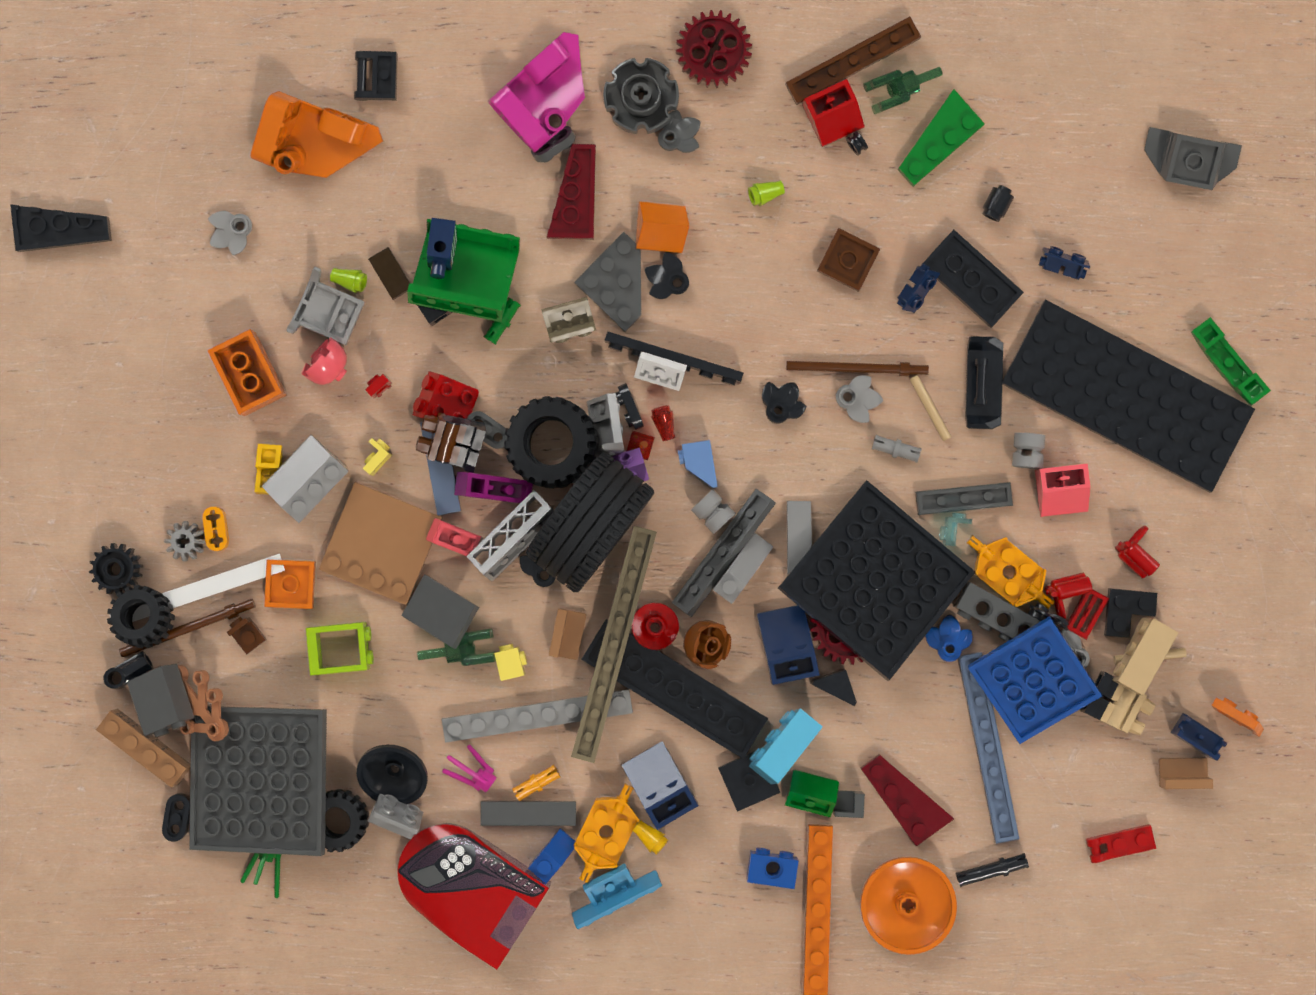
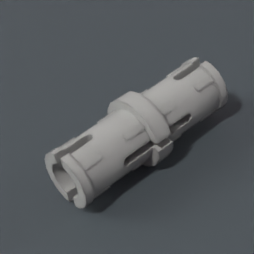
M878 435L875 436L872 446L873 450L891 454L893 458L898 456L915 461L916 463L922 448L901 443L902 440L899 439L894 441Z

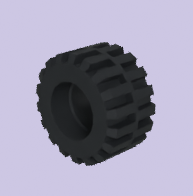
M134 585V588H124L125 593L118 592L116 594L117 600L112 599L110 602L113 605L112 609L108 608L107 614L111 615V618H107V623L112 625L109 628L111 633L116 634L115 637L118 640L138 648H151L153 643L156 645L162 643L161 638L166 639L169 636L166 632L168 629L172 630L174 626L170 624L171 620H175V615L171 614V611L174 610L173 605L168 604L170 600L163 596L162 593L147 586ZM147 604L150 609L149 620L142 628L135 630L132 623L133 614L138 607Z
M343 789L326 792V812L332 807H338L345 810L350 817V828L343 834L332 832L325 823V848L328 849L327 852H343L345 849L348 850L357 844L366 833V828L369 825L367 821L369 811L366 812L365 802L362 803L359 800L361 797L358 795L354 796L352 791L347 790L345 792Z

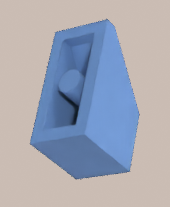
M710 440L682 444V450H678L680 465L685 464L687 471L711 488H717Z

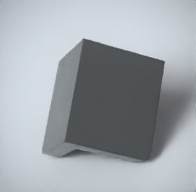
M838 790L833 815L835 817L864 818L865 794L862 791Z

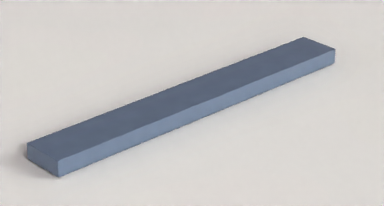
M982 652L962 655L958 658L994 840L998 844L1018 840L1019 834L993 704L968 669L969 664L983 656Z

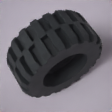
M544 396L539 400H530L527 406L522 405L517 409L519 413L516 416L512 415L509 420L512 422L510 428H506L505 435H507V441L504 442V449L508 451V455H506L508 462L512 463V469L521 475L522 479L537 486L554 489L557 487H567L570 483H576L596 459L594 455L595 451H598L599 444L596 442L598 434L597 430L594 429L592 419L581 407L564 398ZM551 420L559 421L565 424L572 433V450L563 462L555 465H546L539 462L532 454L531 438L540 424Z

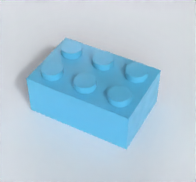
M801 708L791 710L790 712L787 711L779 720L781 726L778 729H773L765 738L766 745L760 749L758 748L750 757L752 762L749 767L770 784H778L823 727Z

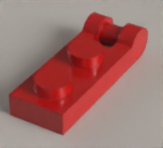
M1150 824L1086 839L1087 847H1090L1091 863H1100L1105 860L1156 849ZM1105 843L1106 851L1101 852L1099 845Z

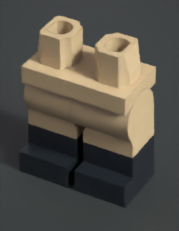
M1101 671L1095 684L1101 694L1112 700L1113 703L1100 697L1081 708L1080 711L1122 732L1141 735L1145 724L1135 718L1139 711L1150 716L1156 705L1146 698V694L1142 696L1133 693L1114 682V676Z

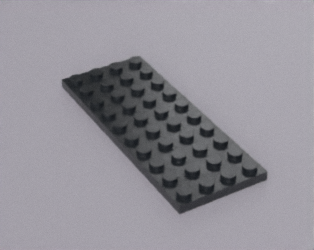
M1046 299L1038 310L1002 381V385L1209 493L1213 492L1255 411V408Z

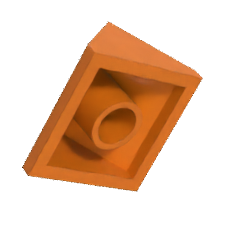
M639 201L636 249L681 254L689 230L686 207Z

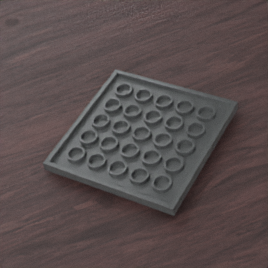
M208 706V710L211 713L212 706ZM221 706V719H224L229 726V732L224 739L212 741L206 733L194 732L191 734L189 850L308 856L325 855L327 709ZM194 715L195 718L191 719L195 723H205L200 716Z

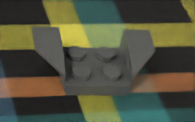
M1149 127L1144 151L1165 181L1213 190L1219 181L1237 168L1242 145L1223 141L1218 142Z

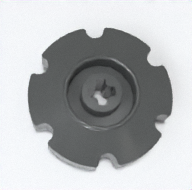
M635 58L622 62L613 69L612 77L614 80L605 83L603 98L606 111L615 113L612 117L615 125L632 134H637L640 128L646 129L647 134L662 129L671 121V116L668 112L678 108L679 89L676 80L668 79L670 70L664 64L651 58H645L644 63L639 64ZM643 92L644 97L642 100H639V93Z

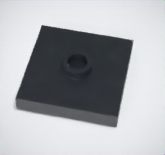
M754 752L747 754L744 759L740 757L718 767L737 812L781 793L777 784H770L749 767L752 762L750 757Z

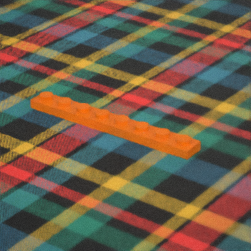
M808 824L803 995H828L832 825Z

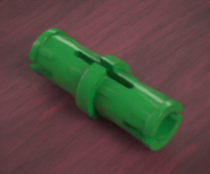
M508 297L502 322L494 321L483 337L496 345L506 327H510V321L521 305Z

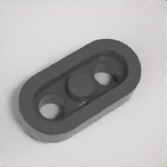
M565 126L537 152L534 153L531 150V154L537 162H548L564 149L571 147L576 136L571 127Z
M480 411L473 412L468 416V420L476 421L481 419L485 423L486 434L483 441L495 449L504 448V442L507 441V435H505L506 428ZM496 433H501L503 436L499 442L494 440Z

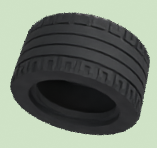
M601 453L585 470L546 520L526 550L528 558L533 562H537V565L543 570L547 569L546 572L551 576H557L556 580L563 585L567 584L566 587L573 592H579L654 495L652 487L647 483L643 484L641 478L637 475L633 476L634 473L628 468L624 469V465L616 460L614 462L615 459L607 453Z

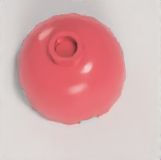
M332 337L329 340L326 339L311 355V365L306 363L301 374L313 383L320 385L330 384L334 380L340 381L347 372L344 369L347 363V355L344 348Z

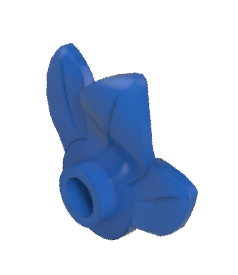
M952 615L945 617L939 628L932 627L925 635L928 645L936 649L939 657L946 662L956 661L960 657L961 651L970 646L973 638L972 630H961L958 620ZM951 646L954 652L948 653L945 648Z

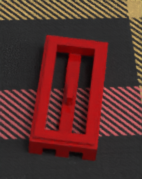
M1095 590L1091 593L1083 594L1068 620V630L1087 640L1109 598ZM1092 594L1093 596H1092L1091 600L1089 601V603H1088V605H1087L1085 611L1083 612V614H1082V616H1081L1079 622L1077 623L1076 627L1074 628L1073 625H1074V623H1075L1077 617L1079 616V614H1080V612H1081L1083 606L1085 605V603H1086V601H1087L1089 595ZM1098 598L1101 599L1084 632H1081L1080 630Z

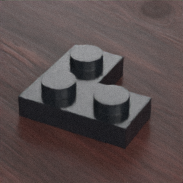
M1108 588L1109 600L1106 608L1104 635L1130 638L1132 614L1155 617L1158 593Z

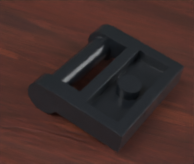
M356 51L357 91H354V100L397 101V52ZM373 60L372 91H366L367 61Z

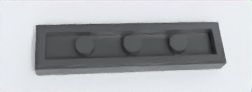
M1011 482L915 492L918 515L1013 506Z
M481 801V826H576V801Z

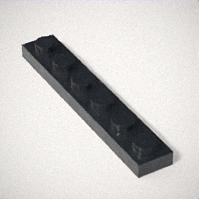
M607 331L605 343L609 344L608 348L622 352L623 348L631 350V355L640 357L641 351L687 365L686 372H690V369L700 371V376L709 379L717 376L722 378L721 382L732 386L742 381L744 372L612 332Z

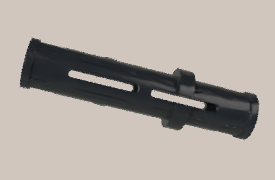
M1025 853L1007 859L1001 857L998 858L999 861L956 872L960 888L1000 875L1006 877L1011 872L1029 868Z

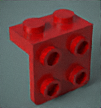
M429 371L422 381V390L414 402L412 415L424 419V415L437 417L439 412L445 414V416L449 415L467 419L473 411L479 391L454 379Z

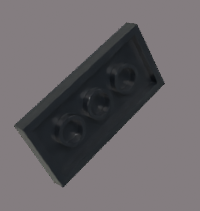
M954 229L923 262L930 267L929 270L939 272L940 275L937 280L990 328L998 322L1024 293Z

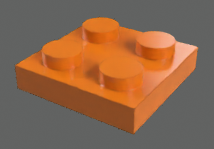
M267 560L264 607L314 609L316 561ZM271 565H284L285 571L271 575Z

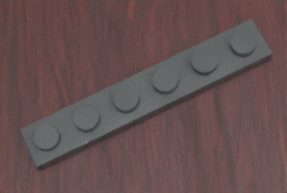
M755 489L672 603L692 617L776 502L758 489Z

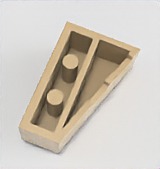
M1141 618L1125 650L1122 661L1116 665L1113 671L1115 675L1113 681L1137 695L1144 696L1176 639L1178 632L1154 618Z

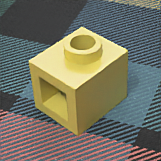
M513 644L500 646L499 651L494 653L500 680L524 676V665H527L525 652L520 651L519 647L513 648Z

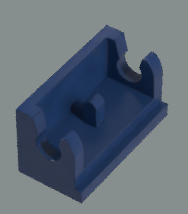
M1182 713L1170 732L1210 759L1216 761L1221 756L1218 753L1221 747H1226L1227 745L1224 738L1185 713Z

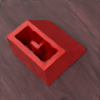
M847 79L803 100L802 106L821 147L865 128L858 101Z

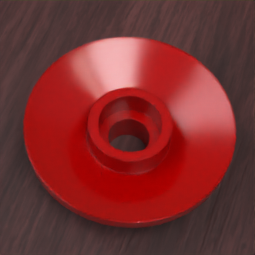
M649 603L642 606L635 613L632 622V633L636 641L641 646L651 650H660L671 645L679 631V621L676 614L671 608L661 603ZM652 624H656L659 626V630L657 632H653L650 629V626Z

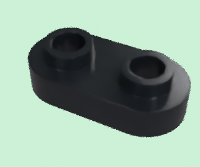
M627 384L617 386L619 391L615 392L620 406L625 404L628 413L624 414L629 428L634 426L635 430L644 427Z
M177 793L167 800L162 834L168 841H179L188 832L190 798L186 794ZM178 801L184 804L183 809L177 807ZM174 824L180 828L178 833L173 831L172 827Z

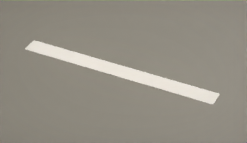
M280 554L162 594L170 600L168 604L173 605V608L264 578L266 577L267 560L282 559ZM271 565V575L285 571L284 565ZM147 604L141 605L136 609L132 622L150 616V609Z

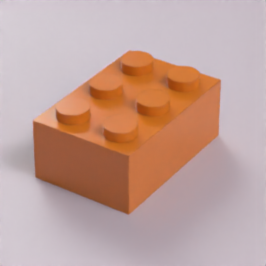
M249 329L207 350L239 415L247 416L287 396L255 331Z

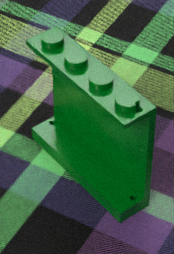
M427 219V233L413 284L409 283L407 290L408 303L502 322L520 251V237L458 224L456 225L457 243L452 270H445L444 279H435L430 276L431 268L428 267L427 248L431 219Z

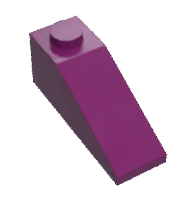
M457 472L454 495L521 503L532 492L533 484L520 479Z

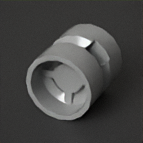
M1015 433L1014 447L1017 451L1013 453L1012 466L1043 469L1044 455L1040 452L1045 447V435ZM1025 450L1032 451L1031 456H1025Z
M711 490L691 511L699 519H704V525L714 534L736 513L727 504L722 505V498L714 490Z

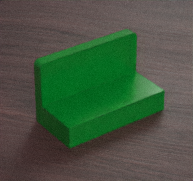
M793 770L784 806L831 817L837 801L839 782Z

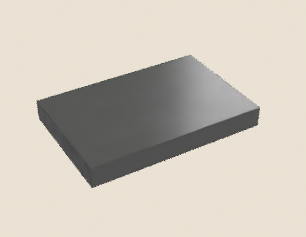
M424 574L401 616L456 649L480 607Z

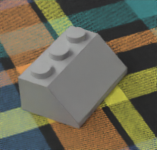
M310 435L262 487L282 509L300 523L347 474L348 469L315 437Z

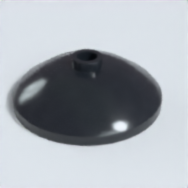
M386 744L369 749L363 754L357 766L356 774L360 787L375 801H377L379 794L392 795L399 802L406 805L413 803L423 795L428 783V772L423 761L412 751L398 745Z

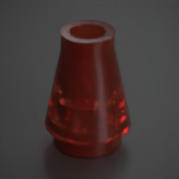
M665 405L652 409V416L650 417L662 441L676 438L673 410L670 409V406Z

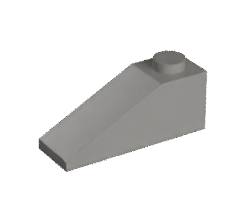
M754 533L712 590L732 604L773 546Z

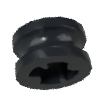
M854 132L852 138H846L849 147L856 155L859 156L861 150L868 149L867 143L858 132Z

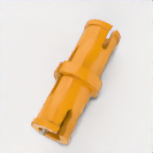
M551 765V767L537 775H530V779L513 787L512 790L516 793L517 799L521 801L536 791L540 792L544 786L561 778L555 765Z

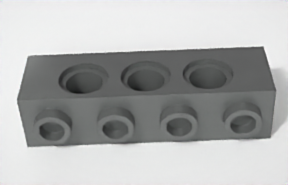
M967 582L953 606L958 609V615L967 620L973 617L979 621L978 626L989 632L992 629L1000 632L998 637L1005 641L1018 635V628L1021 625H1026L1029 629L1041 622L971 582ZM981 601L987 605V611L983 615H979L976 611V605ZM1001 613L1006 614L1008 618L1004 626H999L997 623V617Z

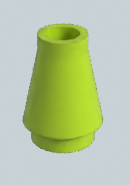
M781 180L777 182L755 183L752 187L748 188V194L753 206H762L774 198L785 194V189Z
M333 268L330 274V281L354 293L358 291L363 292L367 284V274L362 273V270Z

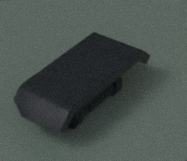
M971 336L968 340L965 421L966 427L969 429H994L1001 425L1004 343L996 337Z

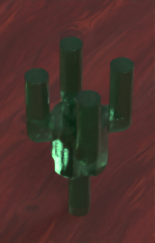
M940 67L916 75L913 70L904 73L900 70H895L863 83V87L866 92L887 85L888 94L892 98L871 106L873 113L878 114L908 102L911 98L910 95L920 92V84L942 76L943 72Z
M493 629L465 632L456 649L444 643L443 648L417 651L418 660L446 657L448 664L461 662L463 666L495 662V652L476 654L474 643L476 640L494 638Z

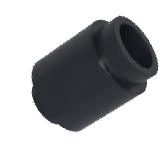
M999 185L998 188L993 187L983 206L984 211L982 214L993 221L999 222L1001 218L1005 217L1014 199V196L1011 195L1012 190L1002 185Z

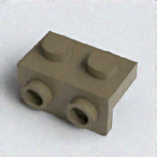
M587 297L541 309L550 342L563 343L569 340L570 337L577 335L579 337L588 336L592 331L596 330Z

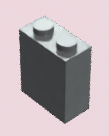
M177 664L160 666L127 682L144 736L154 734L155 738L167 735L169 734L168 729L176 730L187 726L186 721L195 718Z

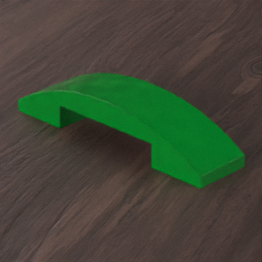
M1211 317L1191 331L1194 339L1209 361L1247 403L1252 406L1271 391L1256 372L1253 374L1225 340V334Z

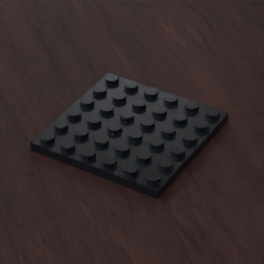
M866 480L783 580L778 589L885 680L889 681L975 574V571Z

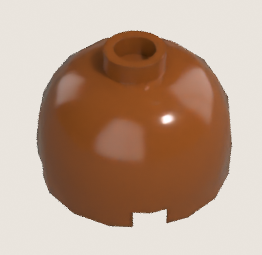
M711 620L699 621L693 624L687 630L683 640V648L688 659L695 665L705 669L718 667L717 663L721 659L725 660L731 649V636L727 633L726 627Z

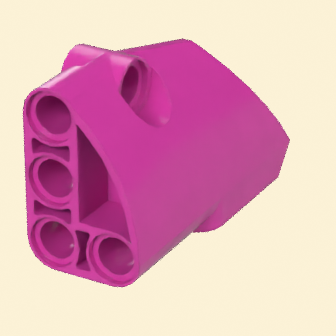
M563 32L523 67L519 74L488 100V103L534 153L565 127L566 122L585 99L578 35ZM552 114L560 118L561 122L557 128H553L549 124L548 120Z

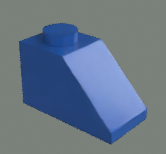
M560 828L529 864L528 869L547 884L574 850L575 840Z

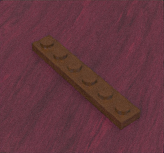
M909 16L787 81L785 85L795 104L798 105L805 98L843 81L920 40L921 35Z

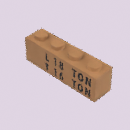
M119 709L111 710L96 729V731L171 788L179 785L191 769L189 762L155 738V736H144L141 726Z

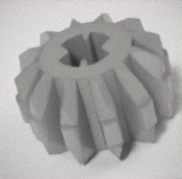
M183 521L182 527L179 523H175V531L167 530V534L172 537L171 539L164 540L165 543H171V546L166 551H175L173 554L174 559H178L180 556L182 561H188L189 556L192 559H197L195 551L199 553L204 551L199 546V544L206 543L205 539L199 538L204 534V531L199 530L196 532L198 528L196 523L189 526L188 521ZM187 538L190 542L189 544H181V539Z

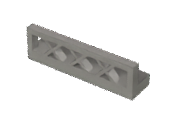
M533 490L466 557L485 577L493 581L530 545L554 509ZM537 499L542 506L536 512L528 513L529 505ZM516 518H523L522 526L519 529H511L512 522ZM506 534L505 543L502 546H495V538L498 535ZM482 551H489L488 559L481 565L475 558Z

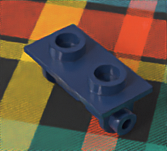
M1050 246V249L1043 247V253L1046 257L1041 256L1038 264L1042 266V269L1059 273L1062 265L1065 266L1063 275L1077 280L1085 278L1087 270L1084 267L1090 269L1089 261L1086 260L1085 256L1073 253L1071 256L1063 253L1064 250L1054 246Z
M924 263L921 266H917L909 279L915 286L912 287L906 284L897 297L899 299L897 304L903 307L902 310L915 313L923 305L924 298L929 290L936 285L940 273L929 270L930 267Z

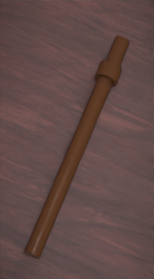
M787 361L786 370L888 373L909 377L910 374L928 375L929 365H910V362L871 364Z
M253 599L237 605L234 603L227 605L221 611L168 630L166 633L169 636L166 639L162 637L161 641L162 643L226 618L229 620L236 618L240 613L255 608V602ZM128 645L120 648L119 652L123 658L147 648Z

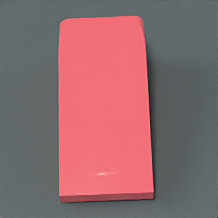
M437 518L433 520L426 537L427 541L465 556L479 544L481 536Z

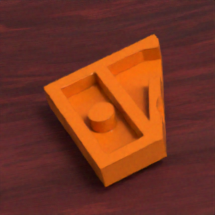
M1216 697L1211 705L1214 710L1240 726L1253 731V734L1260 737L1264 728L1257 721L1258 716L1248 710H1245L1244 713L1236 709L1237 704L1227 698H1224L1222 701Z

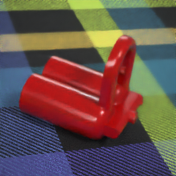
M1142 526L1129 541H1124L1123 543L1120 541L1115 546L1119 559L1142 579L1147 575H1152L1160 566L1159 562L1137 544L1149 528L1147 526Z
M1084 572L1052 580L1050 585L1044 589L1046 595L1050 594L1053 597L1057 615L1065 619L1066 613L1063 599L1093 591L1090 578Z

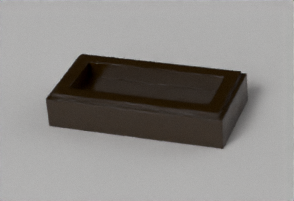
M389 247L368 259L392 300L407 292L410 282Z

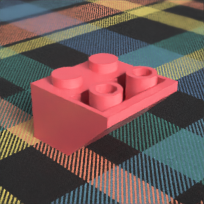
M1088 463L1035 470L1040 517L1088 512L1090 498Z

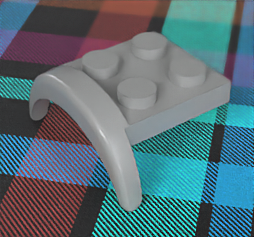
M314 267L300 304L287 327V332L294 334L302 326L325 337H332L337 342L347 345L365 302L321 283V269Z
M616 393L605 394L587 401L588 414L598 434V437H596V442L599 444L598 451H595L594 457L597 458L601 453H607L610 456L623 453V427L619 419L620 405L616 398Z

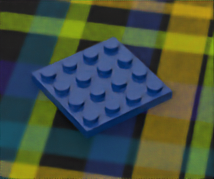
M1050 616L968 665V669L1019 744L1102 697L1100 690Z

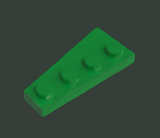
M953 89L898 168V171L912 187L985 125L955 89Z

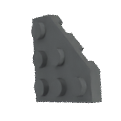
M623 232L574 283L626 332L642 316L641 250L636 249V243Z

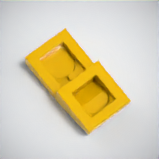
M258 444L255 465L257 473L254 492L256 494L269 495L262 485L282 465V445Z

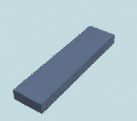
M421 428L422 436L431 439L432 432L424 431ZM427 459L437 515L460 512L459 496L454 495L456 479L453 465Z

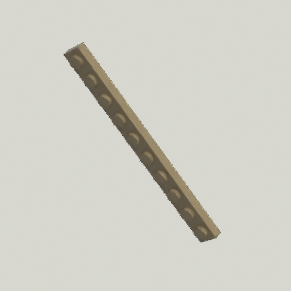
M638 526L633 527L571 755L573 758L592 763L595 762L655 541L656 531Z

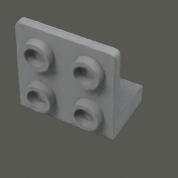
M379 794L368 822L412 839L413 835L419 831L423 811H420L413 804L406 805L399 802L392 795Z

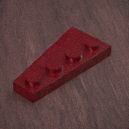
M572 144L550 228L548 229L547 239L594 240L596 144Z
M880 754L860 767L915 846H918L954 820L949 813Z

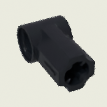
M142 651L118 666L108 669L103 676L104 684L111 689L125 688L128 685V681L153 670L152 662L146 653ZM115 672H119L122 676L121 682L117 685L112 681V676Z

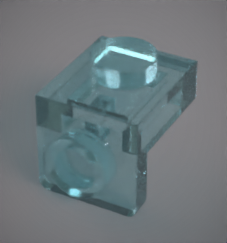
M952 513V517H945V525L941 526L939 539L943 540V545L955 546L958 523L972 524V519H966V514Z

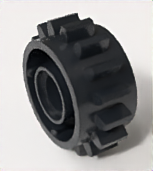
M111 543L110 549L107 546H102L101 553H94L96 559L95 561H90L93 569L89 573L94 575L92 582H98L99 590L107 588L106 594H112L115 589L117 594L120 591L122 592V589L125 591L124 588L138 585L136 580L138 577L143 576L139 573L143 565L138 562L141 558L140 555L135 556L133 554L134 548L126 550V544H120L118 548L116 543ZM116 562L121 567V571L117 576L112 572V566Z

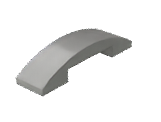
M787 501L788 576L812 546L811 501Z

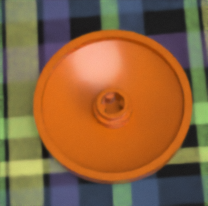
M898 857L881 864L868 877L861 893L860 910L865 927L881 946L899 954L911 955L931 950L947 937L955 922L957 900L951 882L934 864L917 857Z

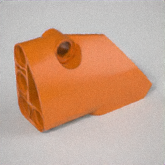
M277 91L269 95L265 103L250 157L274 167L281 174L292 172L327 178L382 143L383 139L379 128L375 125L331 108H320ZM285 156L290 158L292 162L291 167H288L285 164Z

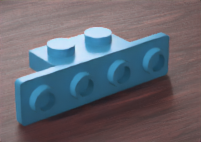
M624 863L583 884V889L591 903L572 913L576 928L580 929L584 926H589L594 921L612 914L615 910L633 903L648 893L656 891L662 886L657 871L654 870L634 880Z

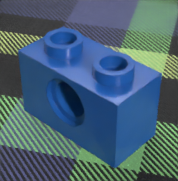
M757 847L756 851L750 850L746 880L748 883L795 889L799 860L797 857H793L794 853L780 851L779 854L770 853V849ZM770 862H777L779 864V869L774 873L766 870V866Z

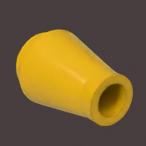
M642 820L633 829V832L639 837L650 853L654 852L657 855L668 842V839L665 837L666 834L651 827Z

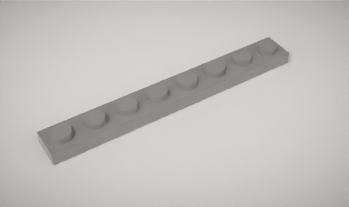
M630 690L614 691L607 717L633 713ZM587 696L442 718L445 743L580 722Z

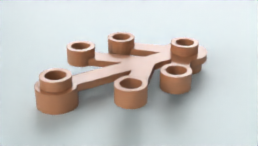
M178 665L193 714L200 716L205 722L195 723L193 720H188L186 725L188 724L189 730L187 726L180 728L181 733L184 735L194 732L206 733L212 741L224 739L229 732V726L224 719H221L222 691L219 688L208 690L209 674L205 670H200L193 674V682L198 685L197 696L187 682L189 676L187 668L183 665ZM208 702L212 703L211 713L208 710Z

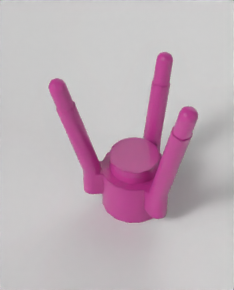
M471 745L467 746L468 750L484 770L479 768L477 772H474L452 756H447L449 761L473 778L470 780L447 769H442V772L474 787L478 791L481 789L486 793L497 778L492 774L494 769L487 765Z

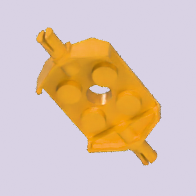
M974 535L970 537L971 540H968L966 543L973 547L978 554L974 570L977 577L1014 607L1033 600H1038L1047 609L1051 607L1054 601L1043 593L1046 569L1041 568L1008 541L1006 537L989 544L980 542ZM1007 565H1011L1015 570V575L1010 579L1003 576V568Z
M625 783L620 795H617V797L595 799L573 845L585 862L584 870L579 877L580 880L588 883L595 869L618 867L617 863L636 823L640 821L628 804V798L634 789L632 786ZM609 825L612 827V834L609 837L600 836L599 830L602 826Z

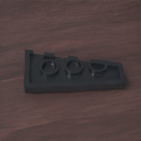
M10 204L15 251L17 252L112 241L110 220L107 216Z

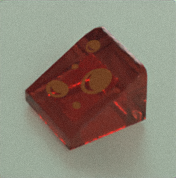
M632 430L626 452L640 448L643 459L648 461L655 437Z

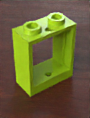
M366 622L306 628L310 676L371 669L370 664H374L373 651L369 650L368 641H371L372 638L370 626L367 627ZM357 629L361 664L323 668L320 633Z

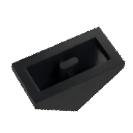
M845 669L814 678L810 683L853 706L857 703Z

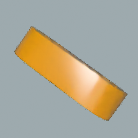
M209 507L204 511L202 517L206 545L213 551H222L229 544L226 514L219 507ZM214 510L215 514H220V519H216L217 527H214V521L209 520V516L213 514L212 511ZM215 530H217L218 537L223 538V542L219 543V547H217V544H212V539L216 538Z

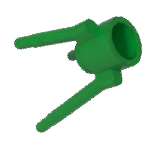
M254 853L240 882L244 883L258 858L260 862L253 882L254 885H257L265 861L272 862L273 858H275L274 897L279 898L280 859L282 854Z

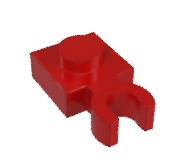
M377 374L367 382L368 387L365 390L372 398H379L384 391L392 387V382L386 375L382 374L379 376Z

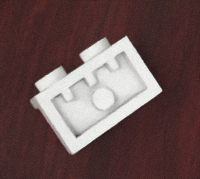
M641 351L634 378L679 391L687 365Z

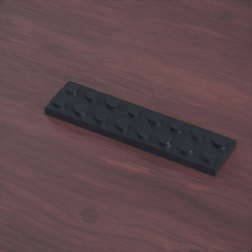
M608 619L604 621L581 659L594 668L596 667ZM629 633L617 682L744 759L768 718L662 652L641 646L634 636Z

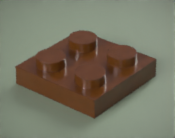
M838 228L817 272L859 292L880 248Z

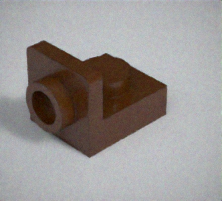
M239 617L229 625L231 629L227 631V634L233 636L246 655L267 640L250 617L244 619Z

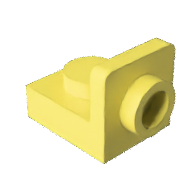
M373 438L368 441L378 450L377 453L372 452L364 461L366 465L363 469L372 476L392 456L388 452L390 447L380 438L378 441Z

